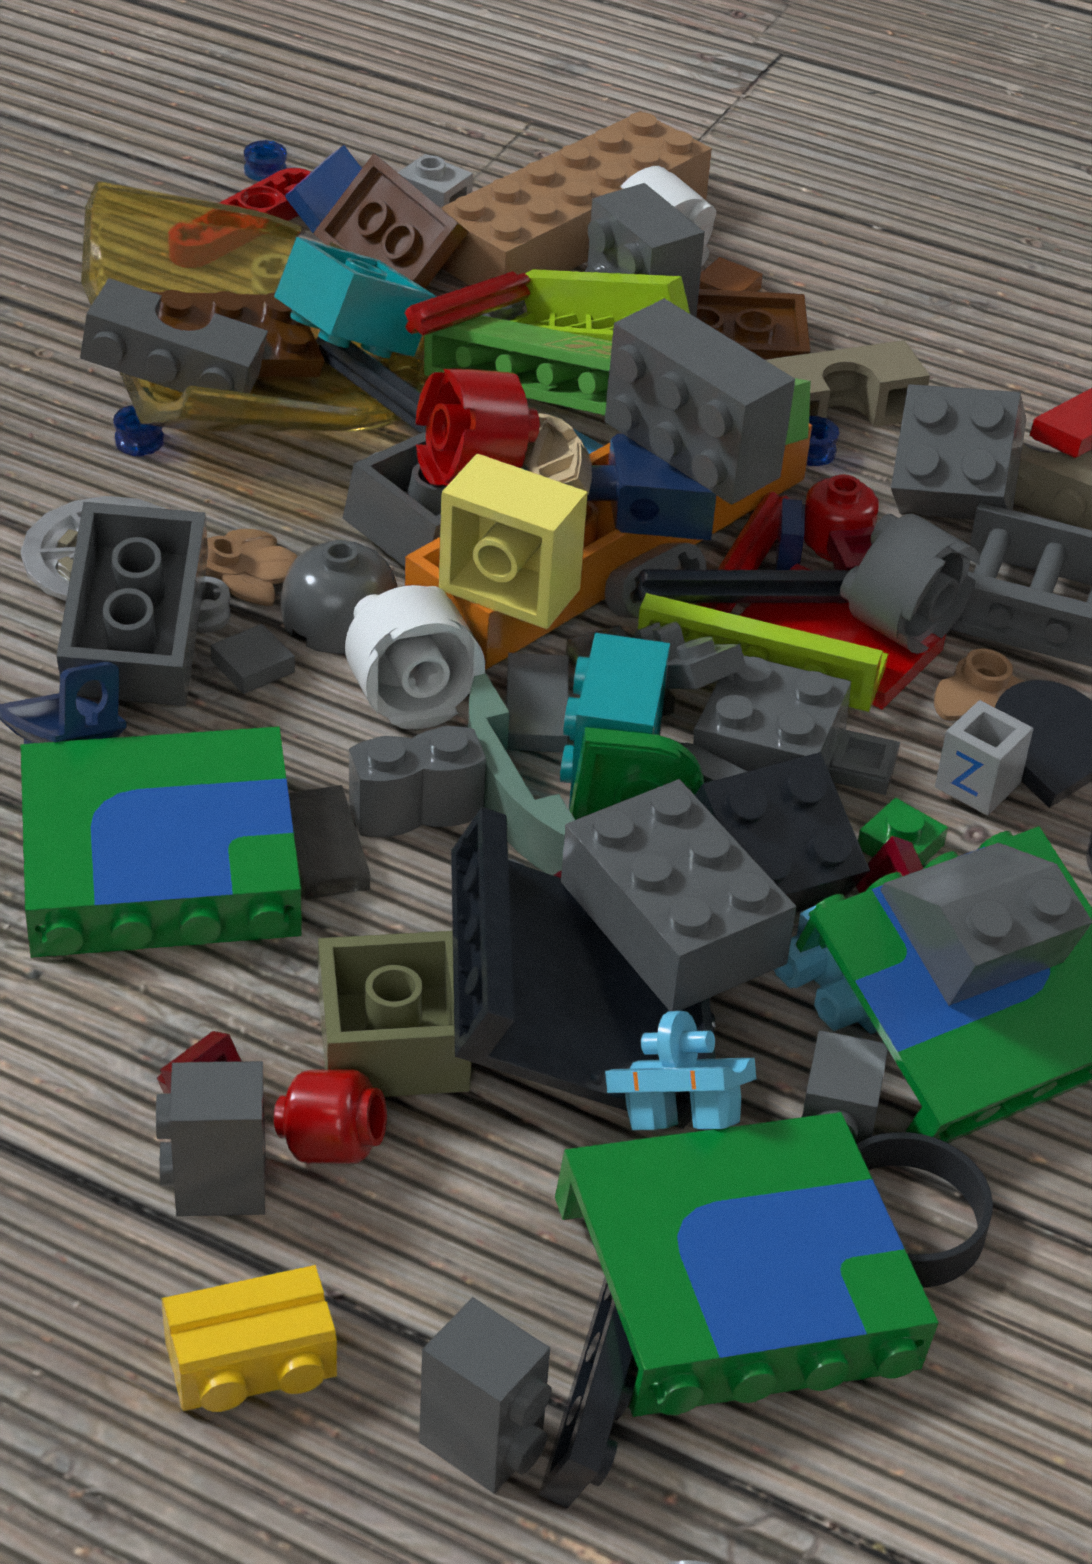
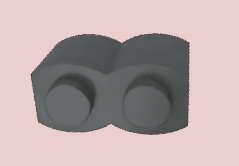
M442 726L420 733L412 739L397 736H380L360 742L349 748V806L359 835L366 837H391L410 832L421 825L449 827L472 821L480 808L484 807L486 757L475 730L469 727Z

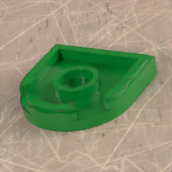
M585 727L570 813L577 820L679 779L695 795L704 783L703 772L695 756L686 747L670 738L649 733Z

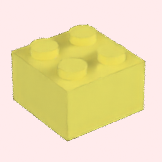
M476 454L442 491L439 588L448 594L548 629L580 590L588 492Z

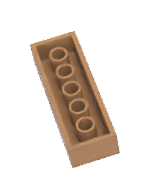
M642 111L633 113L619 122L600 129L571 145L564 146L555 153L538 161L531 162L526 167L503 178L496 179L492 183L441 207L469 231L441 269L468 285H473L512 271L517 275L527 273L532 269L570 271L588 261V225L591 222L592 198L621 190L620 186L638 171L651 166H660L668 172L675 174L706 200L712 148L693 139L690 134L678 131L657 120L650 113Z

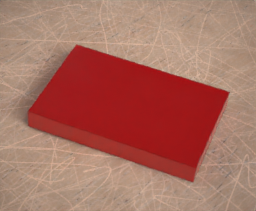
M797 563L790 570L810 569ZM752 603L738 615L882 650L883 653H887L886 668L872 703L873 706L881 710L943 651L946 634L940 638L931 633L921 641L929 649L922 653H912L854 618L850 612L849 603Z

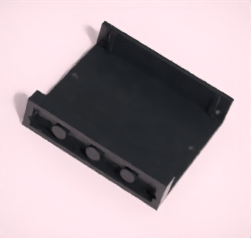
M481 807L451 850L455 1057L628 1111L625 1093H607L605 1071L611 1069H630L632 1063L636 1061L659 1060L658 1054L643 1053L641 1038L644 1033H657L663 1015L669 1010L561 883V878L508 860L506 815ZM709 998L680 1010L688 1012L693 1017L697 1031H712L714 1034L715 1016L711 1012ZM715 1048L712 1053H698L697 1059H716ZM690 1091L675 1092L678 1124L674 1126L684 1129L692 1120Z

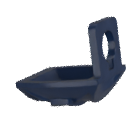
M110 662L68 668L60 675L59 693L0 704V720L16 735L24 738V744L117 738L127 728V722L118 716L119 668ZM98 680L101 684L103 693L99 704L77 696L80 688L86 682Z

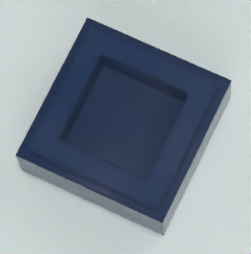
M782 498L776 541V570H790L795 564L801 563L805 531V504H802V500Z

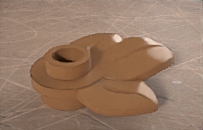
M257 529L232 530L225 536L207 538L208 559L205 576L223 581L229 587V592L237 598L255 604L273 606L275 600L273 585L284 583L289 567L298 556L287 548L276 546L277 538L274 535Z
M975 649L958 662L954 676L943 679L938 683L934 694V707L942 719L957 721L979 700L995 707L999 697L1008 688L1025 681L1012 675V664L1001 653L991 649Z

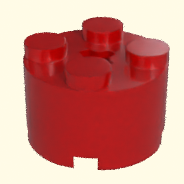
M457 368L443 369L444 372L432 373L423 386L416 412V425L426 426V445L416 444L418 462L426 480L430 484L447 486L476 454L522 469L528 443L535 442L538 437L540 420L538 411L535 408L528 407L526 395L519 377L509 372Z

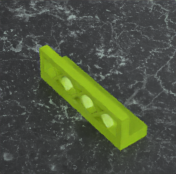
M532 269L525 273L530 278L527 287L531 292L529 297L525 299L527 312L510 321L612 341L615 322L664 298L689 314L690 311L682 276Z
M646 593L639 608L638 630L654 623H660V626H664L671 622H677L681 628L685 643L703 637H712L714 645L740 644L743 656L758 657L768 662L806 671L821 672L827 676L851 681L848 707L869 712L886 668L888 654L883 653L882 650Z

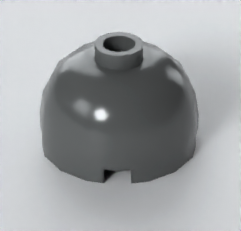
M335 540L306 549L289 567L283 583L281 617L285 630L292 637L293 629L298 634L306 637V647L313 650L346 654V636L354 619L356 605L366 596L380 595L388 590L398 588L393 570L378 552L356 542Z

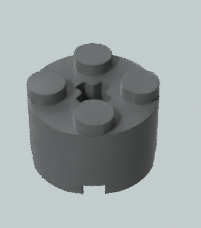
M887 514L876 524L871 535L872 546L866 553L860 566H855L845 576L840 588V595L849 601V609L854 618L912 653H922L929 649V647L922 644L921 641L931 633L942 638L952 628L966 607L976 583V579L967 575L970 560L979 565L980 556L974 547L916 514H906L900 518Z

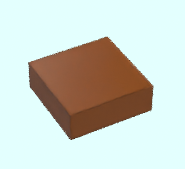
M719 257L701 272L699 289L758 292L761 289L763 274Z

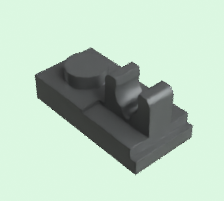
M671 622L664 626H660V623H654L635 631V638L670 643L665 689H698L747 668L740 644L714 645L712 637H703L685 643L681 628L677 622Z

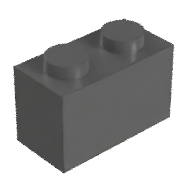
M263 1061L172 1063L171 1093L157 1094L156 1136L157 1139H171V1142H160L159 1172L161 1187L174 1186L176 1217L265 1215L266 1141Z
M472 1297L422 1349L419 1443L493 1494L500 1489L515 1471L520 1475L526 1473L540 1457L548 1438L543 1428L545 1408L552 1392L551 1386L547 1384L550 1347Z

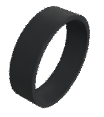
M892 1132L872 1136L857 1143L856 1145L868 1171L885 1166L918 1168L943 1178L962 1193L972 1207L976 1217L977 1230L962 1244L950 1250L933 1254L907 1253L923 1288L948 1283L966 1273L981 1255L993 1211L991 1190L978 1166L954 1146L923 1134Z

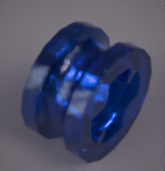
M255 141L247 145L243 151L244 161L246 162L244 173L254 181H261L287 168L285 164L287 160L286 148L275 141Z
M135 404L118 410L114 415L113 427L116 430L114 441L117 449L132 456H144L160 450L164 445V433L162 431L163 416L156 408Z
M809 416V424L812 425L806 465H827L834 461L836 457V443L840 434L839 428L827 418Z

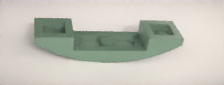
M486 673L476 675L473 678L470 689L468 727L475 730L486 757L484 807L505 814L507 817V842L534 866L545 873L554 875L562 870L565 824L575 819L560 794L534 799L507 754L509 711Z

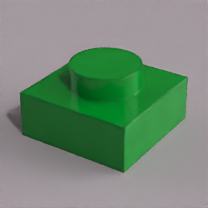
M895 797L859 830L858 843L862 852L873 858L891 836L912 842L923 866L945 845L948 827Z

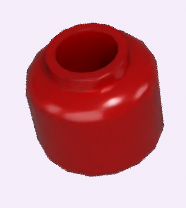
M846 474L835 475L815 483L806 494L804 531L806 545L821 558L832 561L826 550L829 531L875 527L878 517L879 500L874 491L856 477Z
M305 1070L293 1078L286 1095L279 1096L275 1104L274 1127L277 1136L281 1139H286L288 1149L297 1161L306 1164H358L369 1155L372 1147H377L382 1143L385 1136L387 1108L381 1089L373 1088L372 1083L364 1073L356 1070Z

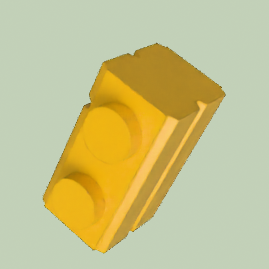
M316 1265L161 1298L165 1343L172 1372H174L182 1411L200 1407L211 1412L227 1411L240 1405L248 1396L279 1389L288 1394H301L315 1389L324 1379L337 1376L336 1331L328 1304L325 1302L324 1291Z

